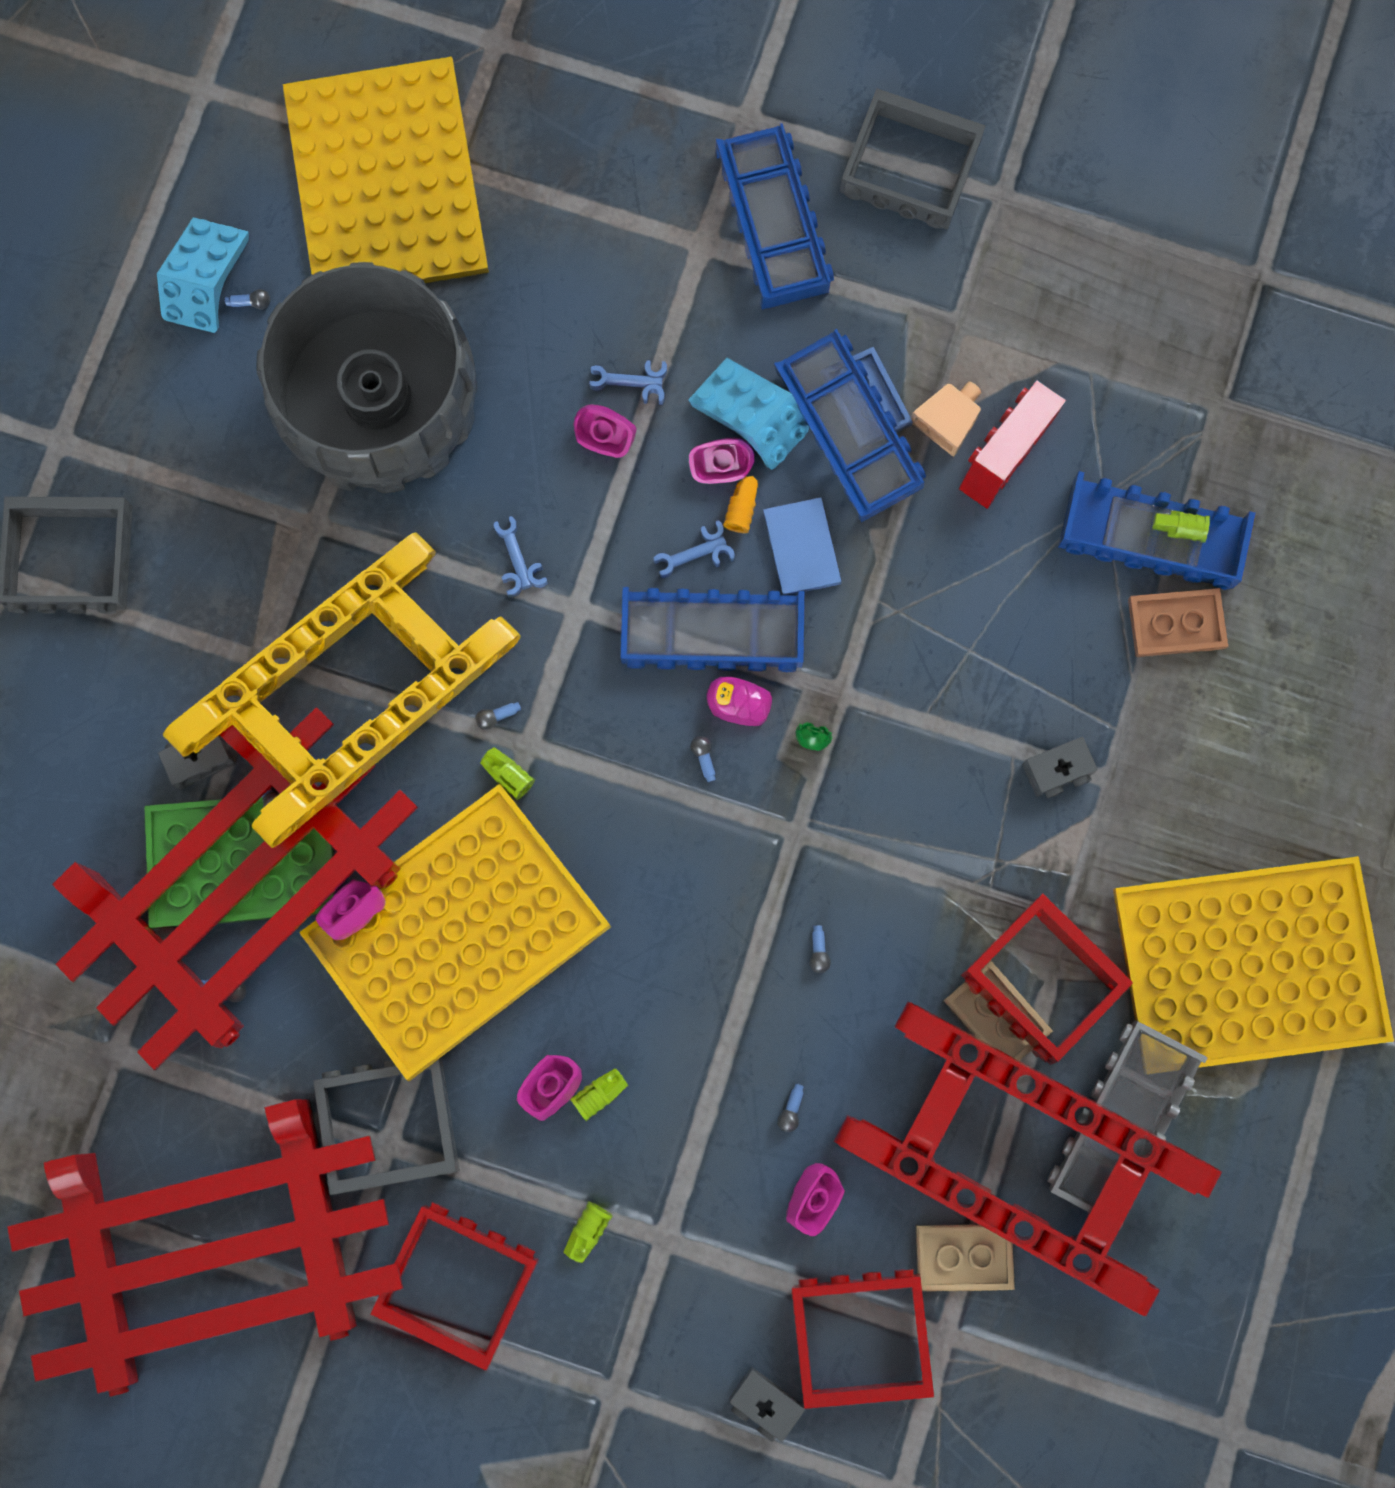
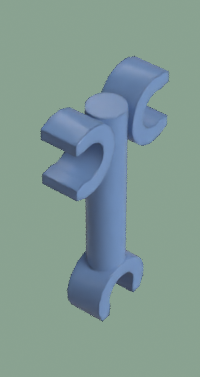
M647 360L645 363L646 376L606 373L603 367L595 365L591 367V374L600 375L602 378L596 382L590 381V389L598 391L602 390L606 385L644 388L642 399L645 404L648 403V396L651 393H656L659 396V405H663L665 393L662 389V380L667 374V364L662 361L661 370L653 372L651 370V361Z
M510 516L511 526L509 529L502 530L498 521L494 522L496 534L504 538L516 574L506 573L501 577L503 583L509 581L516 583L513 589L506 591L508 597L513 598L518 596L521 590L532 586L542 588L548 582L546 577L539 580L533 577L536 572L543 570L541 563H535L527 570L515 536L517 524L513 516Z
M719 520L715 522L718 532L713 535L707 532L705 526L701 527L702 538L706 541L703 544L672 556L665 553L657 554L653 558L655 564L660 562L668 564L666 569L659 571L660 577H669L674 567L712 553V561L716 567H720L718 556L721 553L727 554L731 562L734 561L735 553L726 544L723 537L722 523Z

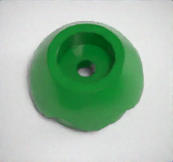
M806 722L803 725L800 723L795 731L799 745L807 749L821 751L828 747L832 741V732L828 731L825 726L815 727L812 723Z

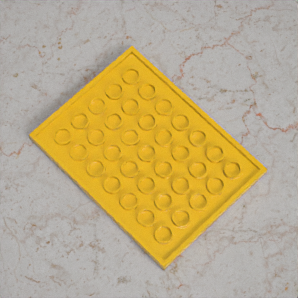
M452 57L283 84L312 275L319 271L325 272L334 268L349 266L353 262H373L376 266H383L397 271L405 270L418 276L425 283L489 273Z
M499 784L395 861L401 868L396 873L398 875L397 879L385 889L382 887L380 889L385 898V907L376 913L364 928L343 940H334L315 920L299 933L399 1071L409 1082L601 936L611 926L505 789Z
M1359 856L1113 889L1127 976L1133 982L1129 988L1135 1020L1208 1057L1205 1063H1200L1199 1067L1394 1042ZM1141 1033L1138 1041L1144 1075L1180 1070L1186 1058L1185 1055Z

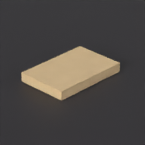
M990 960L981 972L1047 1037L1053 1030ZM965 982L943 1000L974 1037L1019 1061L1033 1049L1025 1039L1022 1041L1015 1037L1009 1030L1010 1024L1002 1016L998 1018L991 1013L986 1006L988 1002L980 994H973Z
M979 1224L915 1225L917 1274L921 1276L922 1291L1015 1290L1013 1243Z

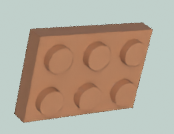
M1220 588L1130 596L1128 599L1136 657L1222 650L1228 647Z

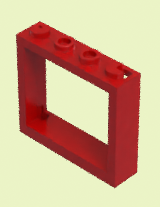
M1044 894L1036 898L961 974L965 979L964 982L970 987L969 990L975 995L980 994L988 1002L986 1006L990 1012L998 1018L1002 1016L1010 1024L1009 1030L1019 1040L1023 1041L1025 1039L1033 1047L1031 1051L1034 1056L1040 1057L1045 1063L1048 1062L1050 1065L1059 1062L1133 984ZM1034 916L1111 990L1057 1047L981 972L986 964Z
M432 1202L430 1207L427 1205L421 1206L395 1263H398L401 1278L429 1219L525 1265L487 1349L484 1350L389 1304L395 1291L379 1295L370 1315L487 1371L539 1259L533 1257L534 1250L522 1244H518L516 1248L504 1243L506 1240L505 1236L489 1230L488 1234L476 1229L478 1225L476 1222L463 1216L458 1221L447 1215L449 1212L447 1208Z
M913 1269L895 1270L894 1276L882 1277L881 1272L862 1273V1279L850 1280L849 1275L830 1276L831 1282L818 1283L817 1278L798 1280L799 1285H793L792 1296L804 1409L934 1397L920 1274H914ZM912 1287L922 1380L813 1390L803 1297Z

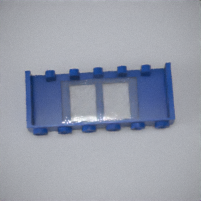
M1079 471L1075 476L1058 548L1066 549V552L1075 555H1092L1097 560L1111 562L1113 560L1125 562V566L1134 569H1141L1142 567L1151 568L1159 575H1180L1186 581L1193 583L1202 581L1213 584L1215 588L1223 590L1233 589L1242 581L1256 512L1249 511L1242 518L1229 515L1230 508L1226 506H1218L1215 511L1199 508L1200 501L1196 499H1189L1186 504L1170 501L1171 494L1166 492H1160L1156 497L1141 494L1142 488L1140 486L1131 485L1127 490L1111 487L1112 480L1102 478L1097 484L1084 481L1085 472ZM1171 511H1180L1186 514L1210 516L1209 531L1205 543L1197 540L1167 537L1168 532L1153 530L1155 514L1170 515Z

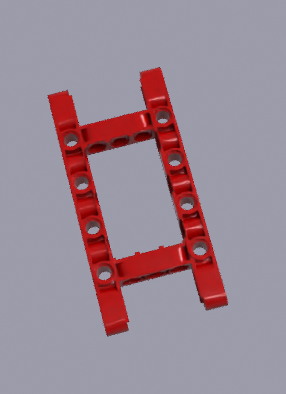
M907 1001L894 1027L904 1032V1037L946 1059L938 1078L904 1141L864 1119L860 1121L847 1115L834 1142L1142 1316H1147L1160 1289L1148 1282V1277L1108 1256L1107 1252L1150 1171L1194 1195L1199 1193L1207 1198L1210 1197L1222 1171L925 1009ZM963 1045H974L978 1050V1057L973 1061L964 1060L960 1055V1049ZM1023 1075L1031 1076L1035 1080V1088L1030 1092L1021 1091L1017 1086L1019 1077ZM975 1076L1118 1153V1160L1109 1177L1105 1178L1102 1191L1095 1204L1090 1207L1088 1217L1078 1235H1071V1237L1064 1235L1052 1228L1049 1222L1015 1203L1011 1205L992 1194L991 1190L958 1171L954 1173L934 1161L933 1155ZM1080 1107H1088L1093 1112V1118L1088 1123H1079L1075 1119V1111ZM1139 1139H1147L1151 1142V1150L1145 1155L1136 1154L1133 1150L1134 1143ZM905 1157L914 1158L918 1163V1170L914 1173H908L903 1170L901 1166L902 1159ZM962 1189H969L974 1192L976 1200L966 1205L959 1201L957 1194ZM1021 1221L1029 1222L1033 1227V1232L1029 1236H1020L1015 1231L1016 1224ZM1076 1255H1088L1092 1260L1091 1264L1085 1269L1077 1268L1073 1264V1259Z

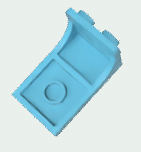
M192 218L157 272L161 316L164 320L212 333L218 330V307L222 287L249 241L248 231L204 219Z
M726 358L688 399L692 407L743 437L758 452L766 467L771 470L784 461L789 452L805 437L809 430L808 424L806 425L800 409L790 392L729 358Z

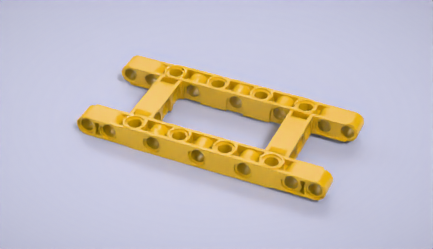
M417 532L407 536L366 570L358 574L174 720L163 732L165 739L185 757L193 752L198 753L233 725L291 784L260 810L261 814L251 826L271 848L282 843L312 816L348 788L509 652L521 638V635L500 616L495 620L490 619L458 646L402 590L403 587L427 569L426 565L433 559L436 553ZM375 585L378 586L380 589L371 590L367 588V586ZM373 613L431 673L420 682L415 681L388 704V708L373 721L369 719L347 737L342 742V746L326 760L324 758L315 760L301 745V740L297 736L294 738L280 724L278 716L276 714L272 716L260 703ZM324 621H331L335 625L327 627L322 625L321 623ZM277 658H285L288 660V662L285 664H278L274 660ZM459 668L464 673L454 674L450 669ZM232 695L239 696L241 698L237 702H229L226 700L227 697ZM414 705L419 710L417 712H410L405 707ZM362 743L371 744L374 748L372 750L365 751L359 748V745H361ZM322 782L326 784L327 788L315 790L312 788V784Z

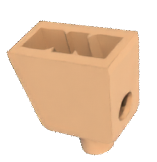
M970 381L960 391L952 384L945 385L913 412L912 424L954 457L981 411V408L974 403L981 394L980 388Z

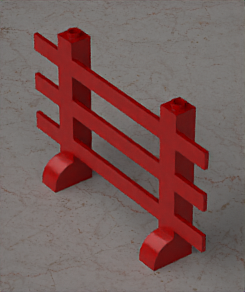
M316 707L290 734L294 738L297 736L301 740V745L308 751L334 724ZM233 725L222 732L220 736L246 759L254 769L123 898L98 872L77 862H74L52 884L69 902L89 915L96 923L55 964L71 982L76 981L113 943L137 966L96 1007L108 1022L115 1026L154 986L178 1010L137 1051L153 1070H156L195 1030L211 1046L222 1049L224 1046L232 1045L239 1038V1031L244 1025L223 1002L355 870L372 887L377 886L379 889L389 887L397 879L398 875L396 873L401 868L379 846L418 807L399 790L360 828L337 805L376 766L375 764L278 846L271 848L263 841L164 941L153 929L149 928V925L140 916L272 786L279 793H282L291 785ZM316 783L312 784V788H314L315 790H324L325 788H327L326 784L322 783L320 786H318ZM314 828L337 853L204 984L181 959Z
M295 1099L264 1107L272 1136L276 1143L280 1145L282 1158L107 1202L104 1201L95 1153L75 1154L43 1162L50 1189L56 1198L62 1201L63 1213L7 1226L11 1250L14 1252L68 1238L75 1277L20 1290L19 1295L23 1317L80 1302L87 1341L31 1355L35 1382L93 1368L97 1394L108 1391L109 1397L129 1392L128 1386L138 1382L135 1356L313 1311L319 1337L329 1335L330 1341L349 1336L348 1330L357 1326L352 1305L353 1301L403 1289L398 1263L347 1276L338 1237L389 1225L384 1199L333 1211L325 1173L376 1161L371 1136L320 1148L310 1100ZM288 1183L295 1217L294 1222L119 1266L116 1265L110 1227ZM301 1247L308 1280L307 1286L133 1330L128 1328L122 1296L123 1291Z

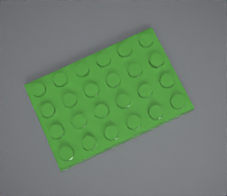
M262 797L148 908L149 928L178 927L264 841L251 827L255 819L261 814L260 810L263 808ZM222 799L145 806L147 873ZM313 828L218 924L271 919L334 856V848ZM336 890L310 916L317 915L321 908L336 894Z

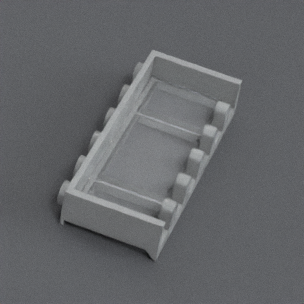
M1134 1020L1132 1025L1127 1023L1119 1038L1123 1044L1118 1053H1111L1105 1065V1069L1109 1071L1103 1082L1101 1080L1096 1082L1090 1097L1094 1098V1102L1166 1140L1164 1134L1171 1120L1177 1118L1181 1109L1179 1105L1186 1091H1190L1195 1082L1193 1077L1200 1063H1205L1208 1057ZM1084 1108L1077 1121L1079 1123L1090 1122L1093 1118L1092 1110ZM1077 1132L1075 1138L1069 1136L1061 1152L1065 1157L1060 1166L1054 1165L1047 1182L1051 1183L1049 1190L1052 1193L1088 1212L1098 1199L1104 1185L1103 1182L1111 1174L1119 1156L1115 1151ZM1147 1139L1137 1140L1133 1146L1134 1152L1139 1155L1149 1153L1151 1142Z

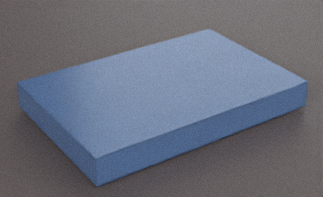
M874 346L854 355L855 362L861 360L868 373L865 379L869 386L875 385L883 400L879 403L883 411L887 412L889 410L897 423V426L894 428L895 432L897 433L912 426L913 421ZM840 361L821 370L820 374L826 384L848 370L844 363ZM853 380L830 393L859 450L886 438Z
M821 497L763 509L782 595L798 594V591L807 592L841 585V577Z

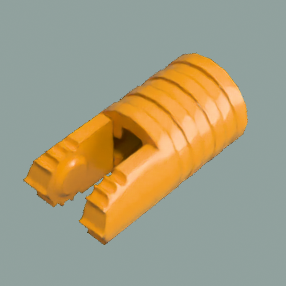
M746 476L742 481L740 480L736 485L733 496L730 497L728 511L725 516L726 519L723 524L730 531L748 533L750 530L758 488V480L754 476Z

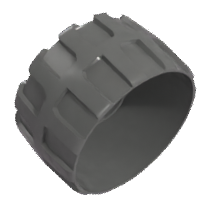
M353 262L349 266L338 267L325 272L319 271L301 281L302 284L292 291L282 303L279 302L275 306L267 320L268 327L263 338L262 348L257 351L256 371L263 388L265 406L280 438L306 468L311 467L317 472L326 475L334 486L348 491H353L358 486L375 488L378 492L384 494L405 490V483L419 477L430 478L435 476L450 463L448 455L455 446L462 444L468 438L475 419L474 399L477 391L474 359L466 335L451 307L446 301H440L427 288L424 280L405 270L397 271L383 266H376L373 262ZM372 382L378 384L373 390L365 389Z

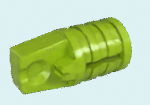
M1171 511L1170 515L1156 513L1152 529L1168 532L1167 537L1197 540L1205 543L1209 531L1210 516L1186 514L1180 511Z
M495 747L488 750L480 762L493 779L501 784L509 794H512L516 800L522 798L535 782V779L529 776L513 759Z
M614 1068L598 1079L593 1080L591 1084L585 1086L582 1091H579L570 1100L585 1121H588L599 1110L601 1111L606 1105H609L628 1084L620 1072Z
M588 1201L581 1217H579L577 1224L572 1229L563 1253L570 1259L583 1263L598 1243L600 1236L604 1233V1229L608 1226V1222L612 1219L613 1215L602 1207Z

